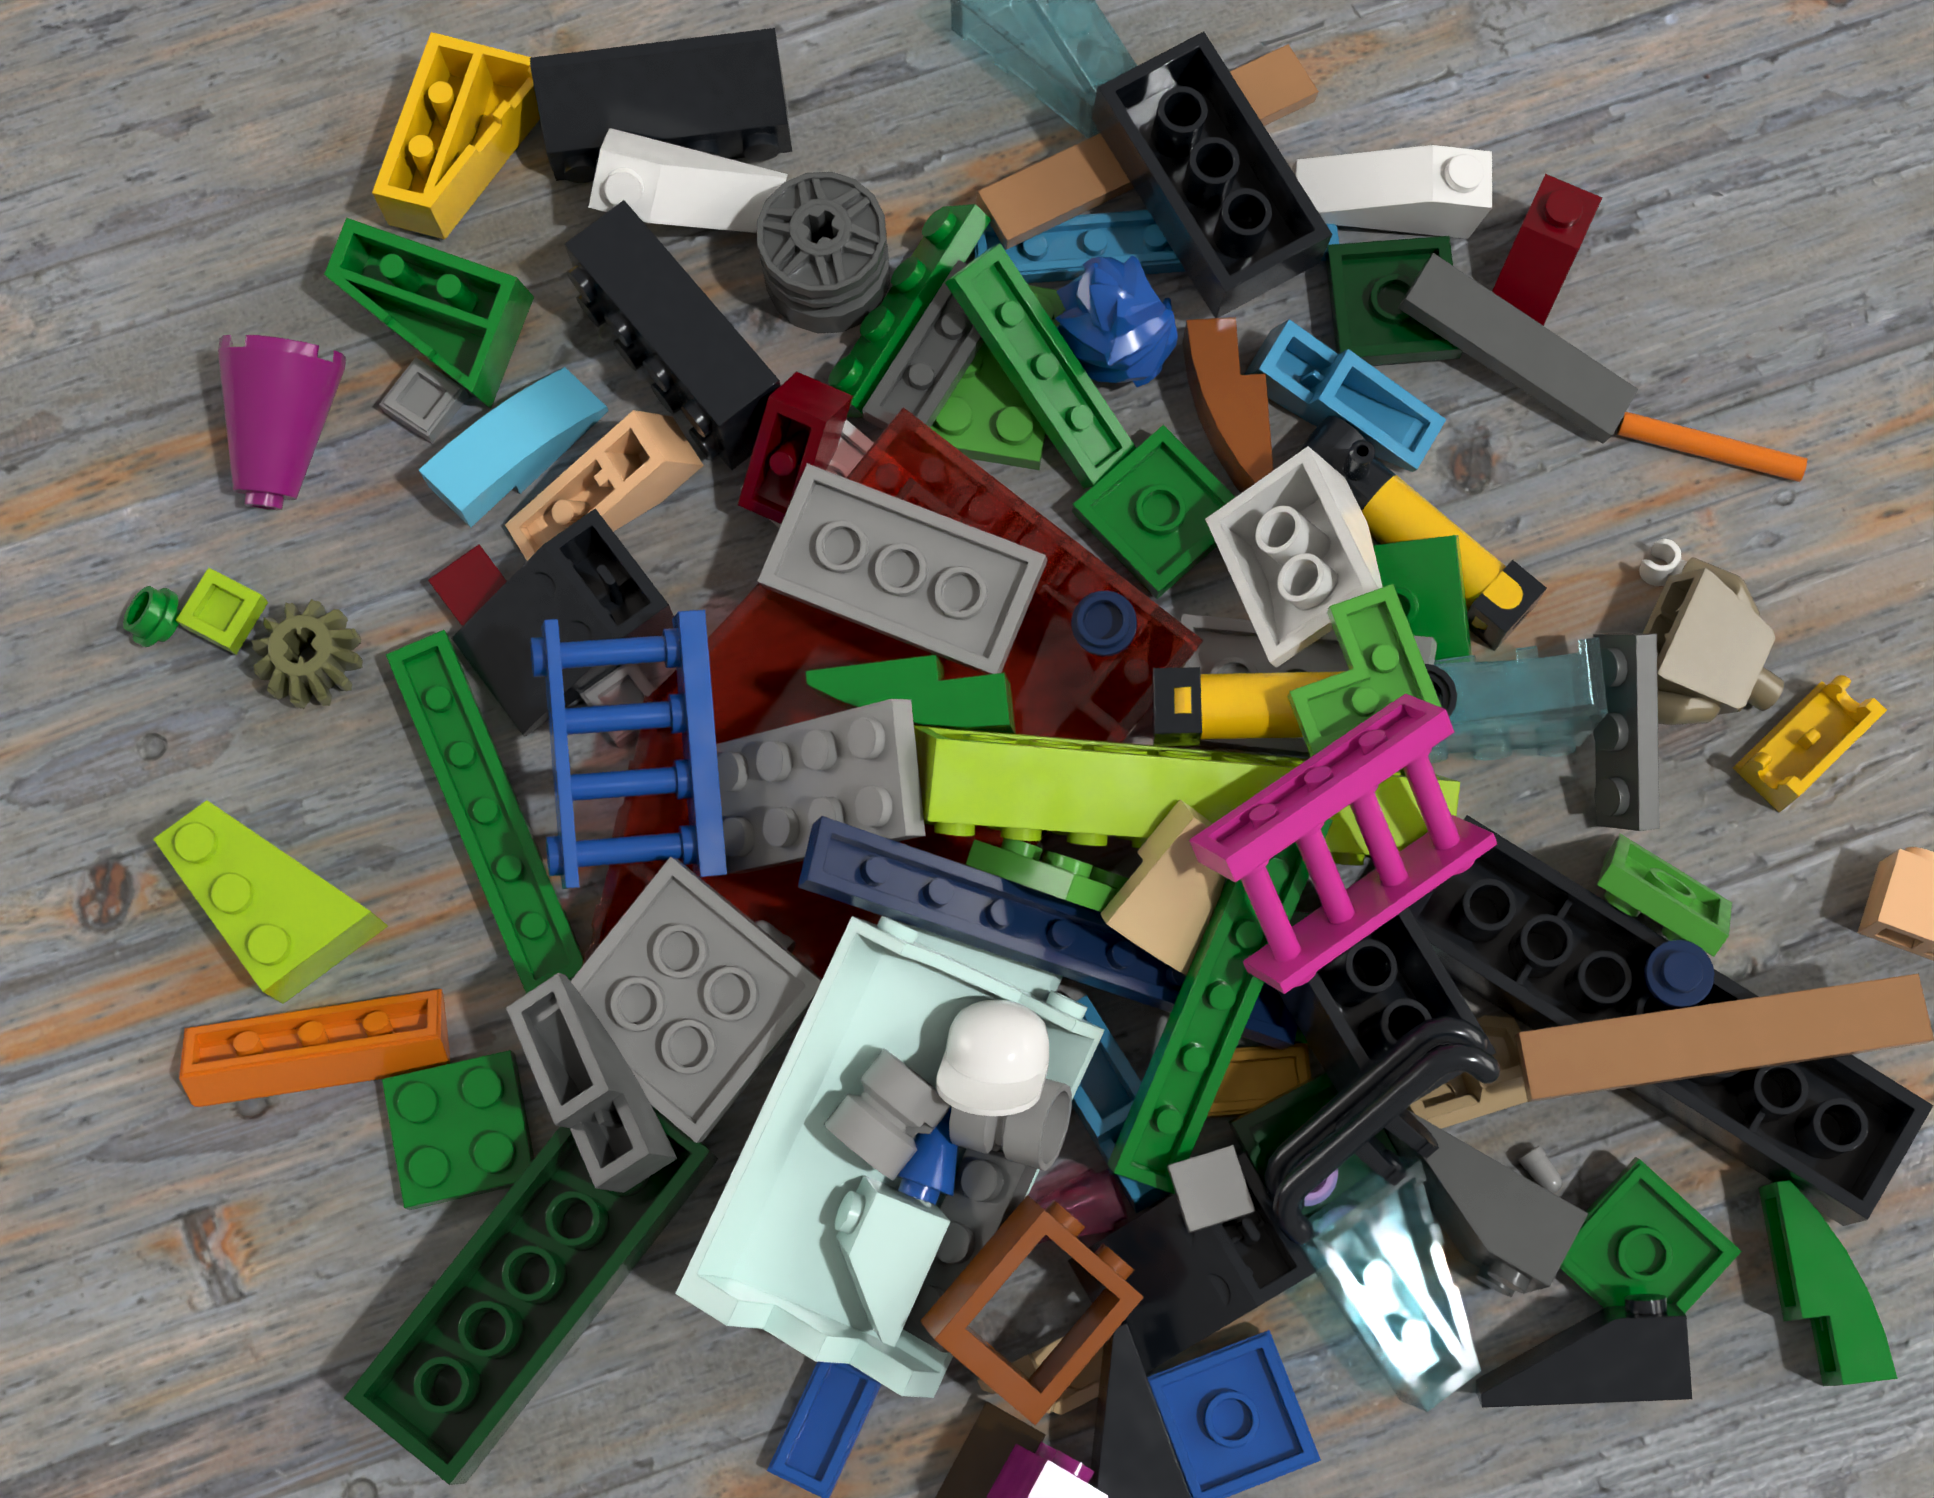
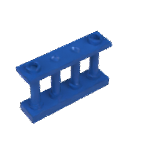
M705 610L678 611L672 618L673 628L663 629L662 636L560 642L558 619L544 620L541 626L542 637L530 638L533 677H545L557 819L558 836L546 837L549 877L561 876L562 889L580 887L578 867L668 860L670 857L681 859L684 865H692L693 872L699 877L727 875ZM665 662L666 668H676L678 694H669L668 701L565 708L562 669ZM670 727L671 734L682 733L684 759L674 760L673 767L570 774L567 735ZM675 793L677 799H687L689 825L679 826L678 833L576 841L573 801Z

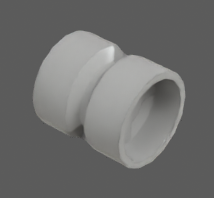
M883 1049L861 1077L864 1088L861 1095L847 1094L824 1125L833 1135L868 1164L889 1179L894 1180L917 1151L913 1139L917 1133L931 1134L952 1106L939 1096L937 1089L888 1050Z
M1046 1079L1038 1102L1031 1108L1013 1115L981 1116L952 1107L949 1121L951 1142L956 1146L988 1154L991 1150L997 1152L1003 1147L1007 1160L1046 1171L1058 1157L1069 1126L1072 1109L1070 1086Z

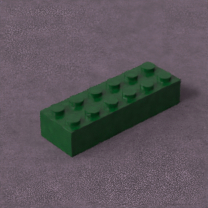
M653 1106L652 1108L677 1157L676 1160L624 1193L597 1189L592 1182L570 1128L560 1126L344 1397L345 1400L447 1484H465L717 1162L718 1158L701 1143L694 1142Z

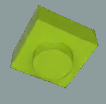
M208 567L176 621L184 629L237 655L267 606L268 601L260 593Z

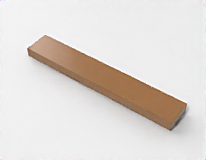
M1289 44L1230 71L1264 126L1315 102L1319 92ZM1101 133L979 190L976 202L981 210L992 219L990 225L1005 250L1120 196L1134 189Z
M1918 973L1517 1033L1515 1040L1527 1101L1534 1102L1920 1045L1934 1041V1036Z

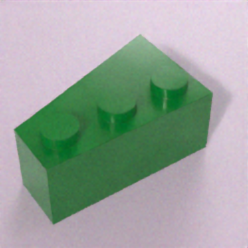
M346 217L324 275L349 297L491 409L534 299L531 292L515 276Z

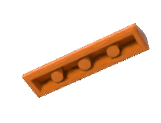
M442 989L185 1028L179 1079L191 1104L194 1107H203L384 1079L450 1064L444 994Z

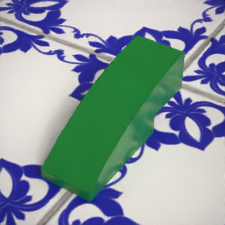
M936 655L805 671L807 685L817 695L847 710L888 699L911 700L913 722L916 726L1016 734L1011 687L1005 673L945 680L943 665Z
M1790 1180L1759 1187L1783 1321L1810 1319L1823 1387L1898 1379L1886 1333L1870 1293L1847 1250L1822 1215Z

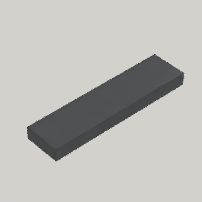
M1434 253L1425 262L1398 307L1602 444L1612 437L1638 391L1636 387Z

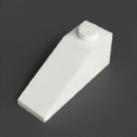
M609 128L600 148L588 208L608 212L625 200L643 222L757 233V220L765 201L786 182L788 174Z
M1427 145L1297 159L1293 165V173L1326 224L1468 239L1492 209V151Z

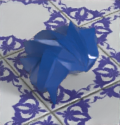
M1132 255L1125 263L1112 257L1091 258L1082 264L1085 273L1057 290L1065 311L1055 318L1060 323L1056 328L1091 379L1109 383L1133 381L1136 387L1145 385L1162 371L1163 363L1177 344L1178 335L1171 299L1167 297L1163 302L1160 301L1149 284L1139 260Z

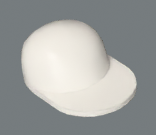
M984 1000L962 1009L955 1017L949 1029L946 1050L936 1077V1089L939 1096L958 1110L981 1116L1013 1115L1034 1106L1040 1099L1048 1073L1049 1038L1045 1022L1028 1007L1007 1000Z

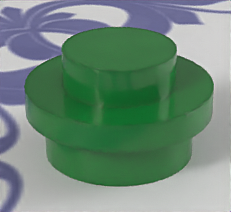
M146 586L137 593L131 601L123 620V628L133 634L135 643L147 648L154 645L157 641L165 642L173 635L179 625L176 619L181 612L177 608L178 595L168 588L157 590L151 586Z

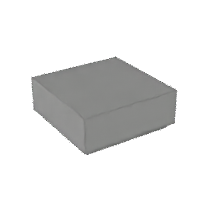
M415 357L379 405L385 414L433 444L469 396L463 387Z
M637 664L621 665L580 694L588 707L663 701ZM646 729L607 733L617 747L621 748Z
M1233 1145L1167 1166L1188 1233L1255 1212Z

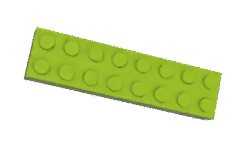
M914 725L924 824L934 825V832L954 836H974L975 825H982L990 829L1000 830L1001 837L1013 840L1041 841L1042 830H1048L1055 834L1067 836V842L1079 845L1107 846L1108 835H1113L1119 839L1131 840L1132 847L1141 848L1180 799L1214 823L1309 759ZM1402 768L1381 782L1375 791L1399 852L1428 833ZM1435 774L1451 816H1457L1460 781ZM1348 805L1330 817L1333 821L1325 841L1336 864L1361 866L1364 865L1365 856L1370 858L1371 856L1351 807Z

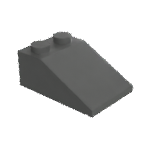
M1411 1111L1409 1112L1427 1127L1439 1144V1149L1427 1159L1384 1128L1411 1182L1466 1261L1480 1268L1476 1275L1479 1281L1509 1297H1512L1515 1291L1525 1294L1550 1287L1588 1213Z

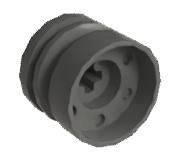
M813 172L802 174L784 182L765 201L757 220V247L763 266L766 290L776 310L794 326L817 334L840 333L862 324L865 317L873 309L880 306L890 286L885 215L875 195L856 179L835 172Z

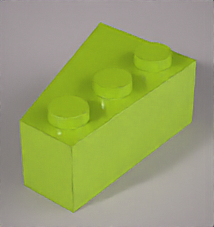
M208 800L153 839L262 992L282 1004L388 927L386 923L370 910Z

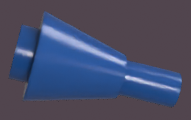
M951 1108L931 1134L917 1133L913 1139L917 1151L897 1175L898 1178L902 1179L898 1192L936 1205L940 1193L953 1197L958 1146L952 1144L949 1135Z

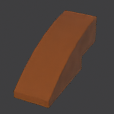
M1236 317L1186 320L1182 345L1188 384L1198 418L1215 455L1233 484L1242 493L1274 470L1266 374H1240Z

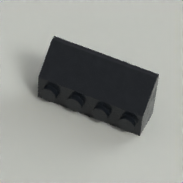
M775 28L530 58L546 154L556 181L568 180L575 183L593 181L600 148L609 128L727 159L747 158L753 161H765L776 157L779 153L792 152L786 94Z

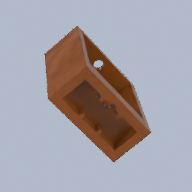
M1027 1195L920 1322L936 1342L1031 1423L1036 1425L1143 1299V1296L1126 1281L1134 1269L1104 1243L1095 1253L1084 1245L1077 1237L1085 1226L1060 1204L1053 1200L1047 1209L1044 1210ZM1047 1235L1106 1288L1029 1378L968 1325L1040 1240Z

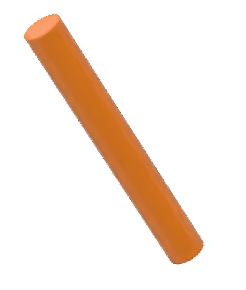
M1625 412L1617 430V435L1797 482L1802 480L1807 466V458L1630 412Z

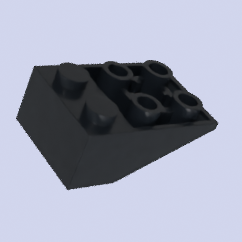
M595 508L543 544L451 639L525 737L549 720L545 677H533L530 638L542 637L541 626L544 620L558 619L560 642L662 636L663 629L673 628L672 618L674 616L667 601ZM621 665L562 669L565 708L580 698L581 693Z
M1245 1153L1237 1158L1255 1209L1254 1213L1188 1233L1176 1195L1174 1194L1089 1247L1095 1253L1104 1243L1134 1269L1126 1281L1143 1296V1299L1127 1316L1125 1321L1128 1324L1145 1373L1316 1272L1301 1245L1291 1242L1276 1224L1272 1207L1273 1200L1267 1194L1265 1185ZM1073 1258L1069 1259V1265L1091 1303H1093L1106 1287Z

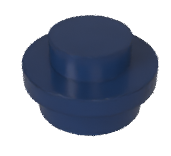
M1096 591L1085 596L1077 604L1072 615L1071 626L1077 643L1085 651L1096 656L1107 657L1122 652L1131 644L1137 631V618L1133 606L1122 595L1112 591Z
M1672 940L1661 944L1649 955L1645 964L1644 977L1649 991L1658 1001L1674 1008H1687L1702 1001L1711 991L1714 983V967L1707 953L1698 945L1685 940Z

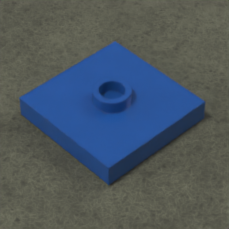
M1270 1330L1147 1377L1191 1498H1227L1321 1461Z

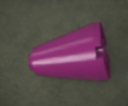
M223 335L219 338L218 356L232 486L234 492L245 494L244 505L260 509L283 510L284 500H297L345 370L346 357L342 353L334 350L333 362L318 358L319 345L270 336L246 335L244 347H233L231 335Z

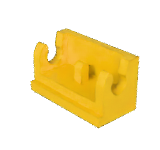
M1838 675L1827 685L1821 681L1733 767L1779 813L1804 793L1887 711L1875 698L1865 699L1861 704L1853 700L1846 692L1851 683L1850 678L1847 676Z

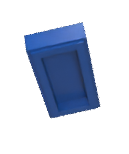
M817 1362L767 1471L821 1498H830L882 1384L850 1364Z

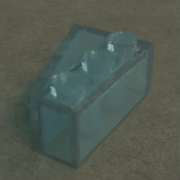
M950 0L951 29L965 41L968 37L993 56V63L1007 74L1010 71L1035 90V97L1085 137L1091 138L1100 133L1092 121L1098 86L1131 70L1137 64L1095 0Z
M1599 637L1578 640V653L1539 658L1537 646L1516 649L1517 660L1476 662L1475 655L1435 660L1434 665L1446 671L1454 681L1458 696L1456 708L1449 717L1454 733L1432 747V751L1428 755L1431 764L1447 760L1448 753L1473 752L1474 759L1483 761L1507 758L1512 755V750L1537 748V755L1542 757H1556L1574 753L1576 746H1581L1608 714Z
M1397 1156L1407 1172V1176L1395 1186L1390 1185L1382 1176L1372 1171L1308 1218L1314 1227V1235L1310 1242L1301 1245L1316 1270L1315 1274L1399 1400L1428 1412L1480 1373L1481 1368L1458 1288L1452 1285L1441 1247L1445 1242L1439 1223L1434 1222L1423 1184L1427 1179L1421 1159Z

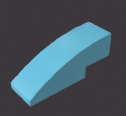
M564 367L513 395L481 417L419 469V472L428 487L468 526L472 527L513 488L521 494L608 412V408Z

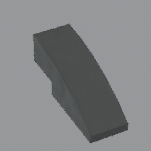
M555 974L506 1007L553 1122L556 1126L570 1128L595 1188L624 1193L677 1159L656 1113L632 1070L595 1013L565 974Z

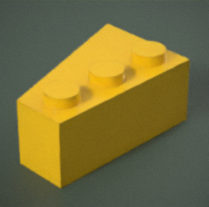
M433 32L430 33L372 191L388 225L444 240L448 237L540 119L530 67L531 57Z

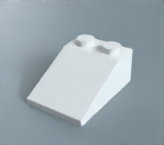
M1309 446L1205 519L1268 660L1276 668L1333 630L1327 614L1329 606L1383 587L1368 523L1345 477Z

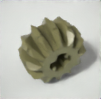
M311 599L303 614L293 603L285 602L284 615L286 619L280 623L274 618L263 617V625L271 635L268 638L252 640L253 650L263 657L253 666L255 674L261 680H269L267 691L273 697L279 700L289 695L290 702L295 707L305 709L313 694L321 705L330 706L332 695L329 689L335 685L341 690L352 691V683L345 676L344 672L363 668L362 658L352 651L361 644V637L354 628H346L348 619L339 609H333L326 614L324 606L319 601ZM307 647L316 652L315 656L308 662L300 656L301 652Z

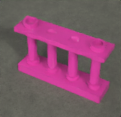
M1405 693L1189 839L1199 863L1235 883L1241 879L1268 941L1267 945L1243 961L1248 973L1283 994L1294 987L1309 982L1319 969L1453 875L1468 870L1477 858L1497 845L1492 832L1454 815L1451 816L1428 755L1432 751V747L1454 733L1446 709ZM1403 768L1428 833L1399 852L1375 791L1381 782ZM1350 805L1376 869L1345 889L1321 828L1327 819ZM1296 842L1322 906L1294 926H1291L1266 866L1273 856Z

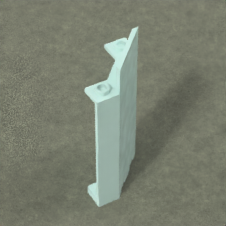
M852 916L675 1294L726 1326L764 1329L816 1362L850 1364L901 1396L934 1398L953 1355L939 1351L904 1329L895 1347L882 1343L867 1319L836 1239L839 1230L835 1229V1219L839 1206L849 1191H857L863 1175L897 1189L902 1179L896 1177L894 1180H891L880 1173L825 1127L824 1123L847 1094L861 1095L864 1088L861 1077L883 1049L888 1050L936 1088V1077L946 1050L949 1029L955 1017L962 1009L979 1001L993 999L1016 1002L1034 1011L1045 1022L1049 1038V1064L1046 1079L1070 1086L1072 1100L1105 1030L1083 1019L1088 1007L1056 992L1063 976L885 916H881L877 925ZM958 1146L956 1171L966 1151V1148ZM1037 1169L1026 1196L1029 1194L1040 1169ZM940 1193L936 1203L939 1209L946 1196Z

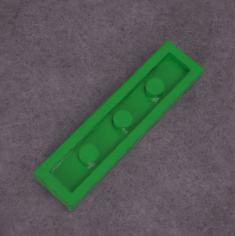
M976 204L944 206L928 218L922 228L923 238L911 257L904 260L894 271L891 278L892 287L880 306L873 309L863 320L860 326V338L849 355L841 359L832 369L828 378L829 386L853 396L847 417L863 418L862 410L956 262L959 259L965 263L992 220Z
M1000 243L989 248L944 282L1083 489L1093 487L1136 449V446Z

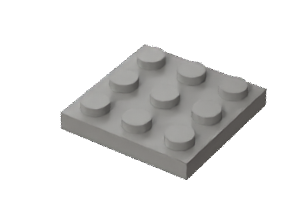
M670 857L574 976L571 983L590 1006L618 1047L650 1104L694 1142L700 1143L704 1141L808 1011L822 978L681 861Z

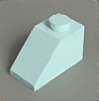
M863 1175L857 1191H849L839 1206L835 1219V1229L839 1230L836 1239L870 1325L882 1343L895 1347L951 1221L937 1205L900 1193L897 1188Z

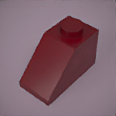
M1545 174L1492 292L1544 326L1603 197Z
M797 371L769 396L738 506L782 524L807 463L823 470L828 468L837 450L853 396Z

